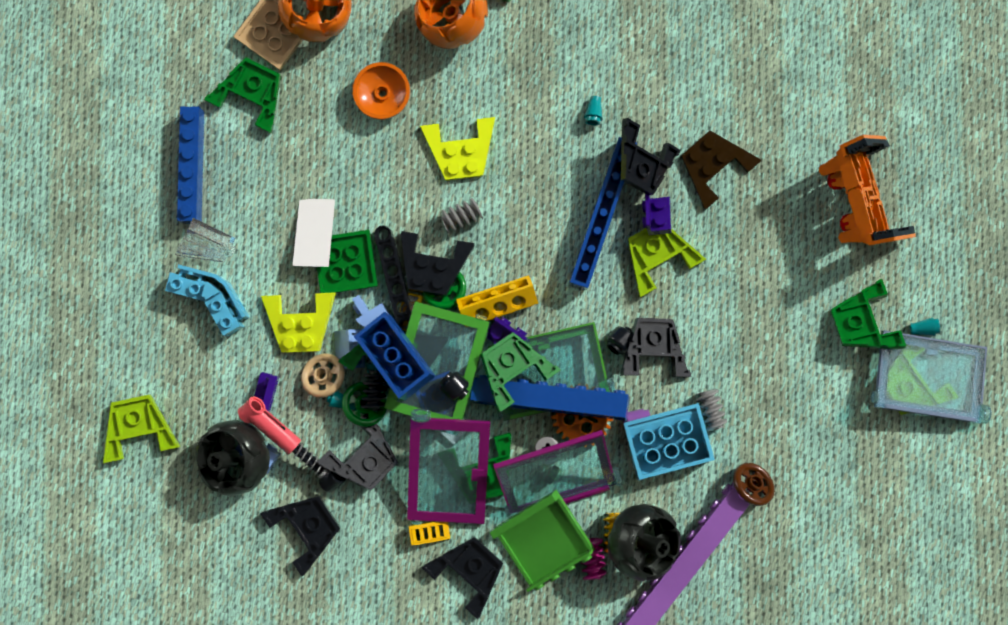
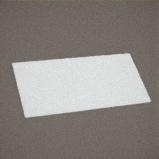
M335 199L299 200L293 266L329 267Z

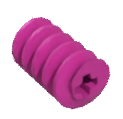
M588 538L595 550L591 554L592 558L585 563L581 562V564L587 565L586 568L582 569V572L588 573L587 576L583 577V580L603 578L602 576L607 574L605 569H601L606 566V563L600 561L605 558V555L600 553L604 550V547L599 546V544L603 543V539Z

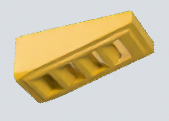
M433 521L409 525L411 546L450 539L448 522ZM439 525L443 526L444 536H440ZM432 526H435L436 537L432 536ZM427 527L428 538H425L423 528ZM415 529H419L420 539L418 540Z

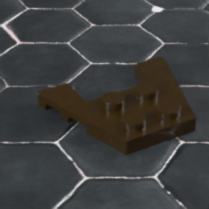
M712 131L707 132L681 155L705 210L719 199L707 185V182L728 163L735 159L748 173L761 162L758 157Z

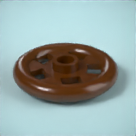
M743 463L736 468L733 475V483L737 493L743 500L755 506H764L773 499L775 493L774 483L764 468L754 463ZM749 470L754 471L755 475H750ZM741 475L746 478L745 482L741 481ZM747 488L752 495L748 494L745 489ZM761 491L765 495L763 498H760L758 495Z

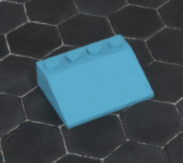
M699 403L623 423L637 480L715 460Z

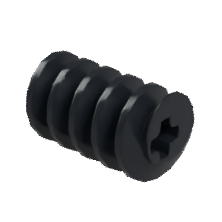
M366 369L369 373L363 374V377L368 378L369 381L363 382V385L368 386V389H364L362 392L367 394V396L362 397L361 400L367 403L361 405V408L383 410L380 408L385 407L386 403L381 400L386 399V395L381 392L387 391V387L382 384L387 382L378 370Z

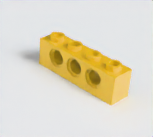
M529 275L456 299L460 314L485 321L538 304Z

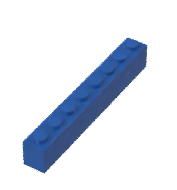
M619 137L569 282L570 285L585 290L588 289L624 184V181L621 180L622 137Z
M479 375V378L475 377L470 400L476 404L496 406L487 375ZM517 379V382L509 381L504 384V387L515 401L509 406L511 408L627 421L630 397L623 390H614L613 393L606 392L604 388L586 390L587 387L578 385L575 388H567L566 384L556 383L555 386H549L547 382L536 381V384H531L528 380Z

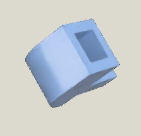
M357 295L352 299L354 302L352 307L355 312L362 314L356 321L364 327L383 312L389 314L382 303L369 311L361 296Z

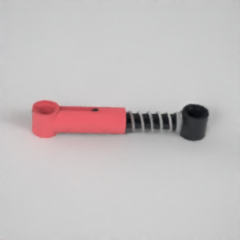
M251 397L238 409V415L242 421L248 424L252 423L287 454L293 452L295 454L294 457L300 458L299 462L303 461L305 466L308 465L310 470H314L315 475L317 474L319 477V485L324 491L333 492L345 482V478L317 465L318 456H313V452H308V448H304L303 444L300 443L301 439L265 409V404L260 398Z

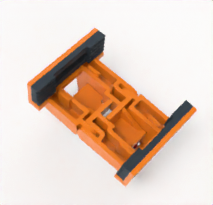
M863 134L839 145L840 149L836 152V156L819 167L821 175H828L827 183L831 189H846V195L848 194V200L853 212L845 214L840 219V227L844 232L839 234V241L841 243L863 242L870 246L916 237L914 226L889 230L883 204L880 201L879 190L868 156L886 149V147H890L886 136Z

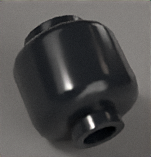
M616 327L607 337L608 349L616 355L626 354L632 330L629 327Z
M449 372L439 382L441 384V392L452 401L457 398L462 400L469 392L467 390L469 382L459 372Z

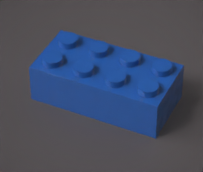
M383 312L354 335V338L399 399L406 401L436 377L390 314Z

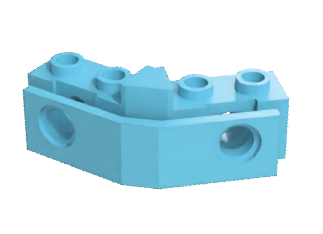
M179 264L177 267L180 269L179 274L170 272L165 291L204 301L223 336L228 337L244 328L241 320L250 317L231 283L219 275ZM189 274L199 278L197 281L186 279L185 276ZM206 276L214 278L224 285L230 297L228 298L226 294L222 293L213 284L206 282ZM230 303L232 304V306H235V311L238 314L237 317L233 312L231 306L229 305Z

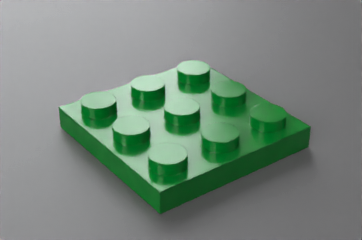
M370 230L332 235L329 267H317L320 293H340L378 287Z

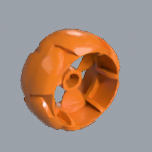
M278 0L279 16L285 27L292 34L298 35L300 39L308 42H323L334 35L337 36L346 27L351 14L352 0H303L306 1V7L310 11L306 19L303 20L302 16H297L294 13L292 0ZM323 5L338 6L334 18L330 21L326 19L322 23L318 12L323 9Z
M417 0L414 7L416 25L431 44L443 49L458 48L460 45L469 44L482 32L485 18L488 17L487 1L470 0L463 14L459 6L466 0ZM451 1V4L444 8L443 13L437 12L441 6ZM444 17L449 23L442 27L433 26Z

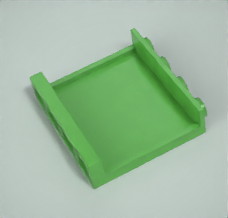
M554 490L502 522L489 532L493 539L496 537L500 539L529 584V587L526 589L527 592L532 589L535 591L539 590L545 585L544 582L556 580L561 576L559 573L566 571V573L570 572L576 567V563L580 561L582 563L587 562L592 558L591 554L595 550L557 490Z

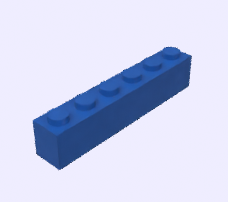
M180 106L177 221L183 224H202L204 111L200 107Z

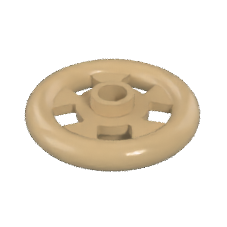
M323 353L314 356L306 363L302 371L301 382L309 395L324 398L334 394L341 387L345 370L344 366L338 362V357ZM329 362L334 364L332 369L326 367ZM317 363H320L321 367H318L314 370L313 367ZM333 374L337 375L334 383L330 382ZM314 376L315 383L310 384L309 378ZM319 385H326V389L319 390Z

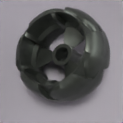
M238 420L219 422L211 426L208 432L201 436L195 454L198 473L204 484L212 491L226 496L244 494L256 488L261 483V479L267 474L270 463L269 450L265 445V438L262 433L252 424ZM235 439L241 446L243 456H240L239 452L234 449ZM239 464L244 469L243 473L238 479H233L227 473L228 468Z
M649 504L634 505L623 510L615 519L611 533L608 535V553L611 560L615 563V567L625 576L638 581L656 580L664 576L672 568L671 565L680 551L681 536L676 528L675 519L664 509ZM651 521L654 527L655 536L644 533V525ZM638 536V539H637V547H638V549H636V550L634 551L635 540H636V537Z

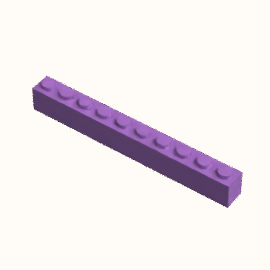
M734 483L731 485L727 484L721 492L723 494L719 500L716 499L711 504V511L708 515L704 514L698 521L699 526L695 531L692 529L686 536L687 541L683 546L680 545L679 554L671 565L672 568L661 578L650 582V589L647 592L643 591L638 598L639 603L635 607L632 606L626 613L627 618L623 623L620 621L617 625L657 624L750 505L737 493Z

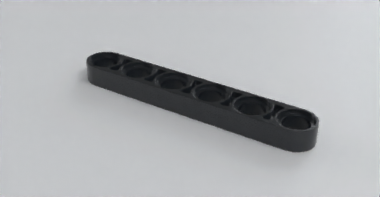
M382 225L376 228L374 236L395 321L402 329V323L407 320L410 321L412 307L393 232L389 227ZM381 230H387L389 234L384 240H381L379 237ZM386 248H392L393 255L389 258L384 257L383 252ZM391 266H396L398 269L397 274L394 276L388 274V269ZM396 284L402 286V292L399 294L393 293V286ZM401 302H405L407 305V309L403 313L397 310V306Z

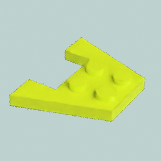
M495 117L476 119L479 138L441 142L439 124L420 126L446 181L481 177L484 175Z
M315 293L316 313L282 314L281 295L261 296L281 353L321 350L336 293Z

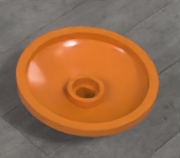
M377 62L366 66L358 73L353 83V98L357 107L365 115L374 119H389L398 115L405 108L410 97V86L406 75L395 65L386 62ZM381 91L386 92L384 97L379 96Z

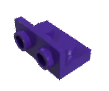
M645 194V200L642 201L643 212H646V217L642 218L643 228H647L648 235L672 233L670 197L650 199V195Z
M503 316L500 319L498 317L494 318L495 321L489 328L486 337L496 344L514 332L525 342L529 341L525 337L527 335L525 331L519 327L516 330L510 326L511 322Z
M261 372L254 396L260 398L265 404V409L270 412L280 376Z

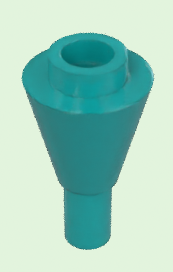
M337 390L334 394L328 396L326 400L329 403L328 407L342 408L343 394ZM355 403L349 404L350 409L357 411Z

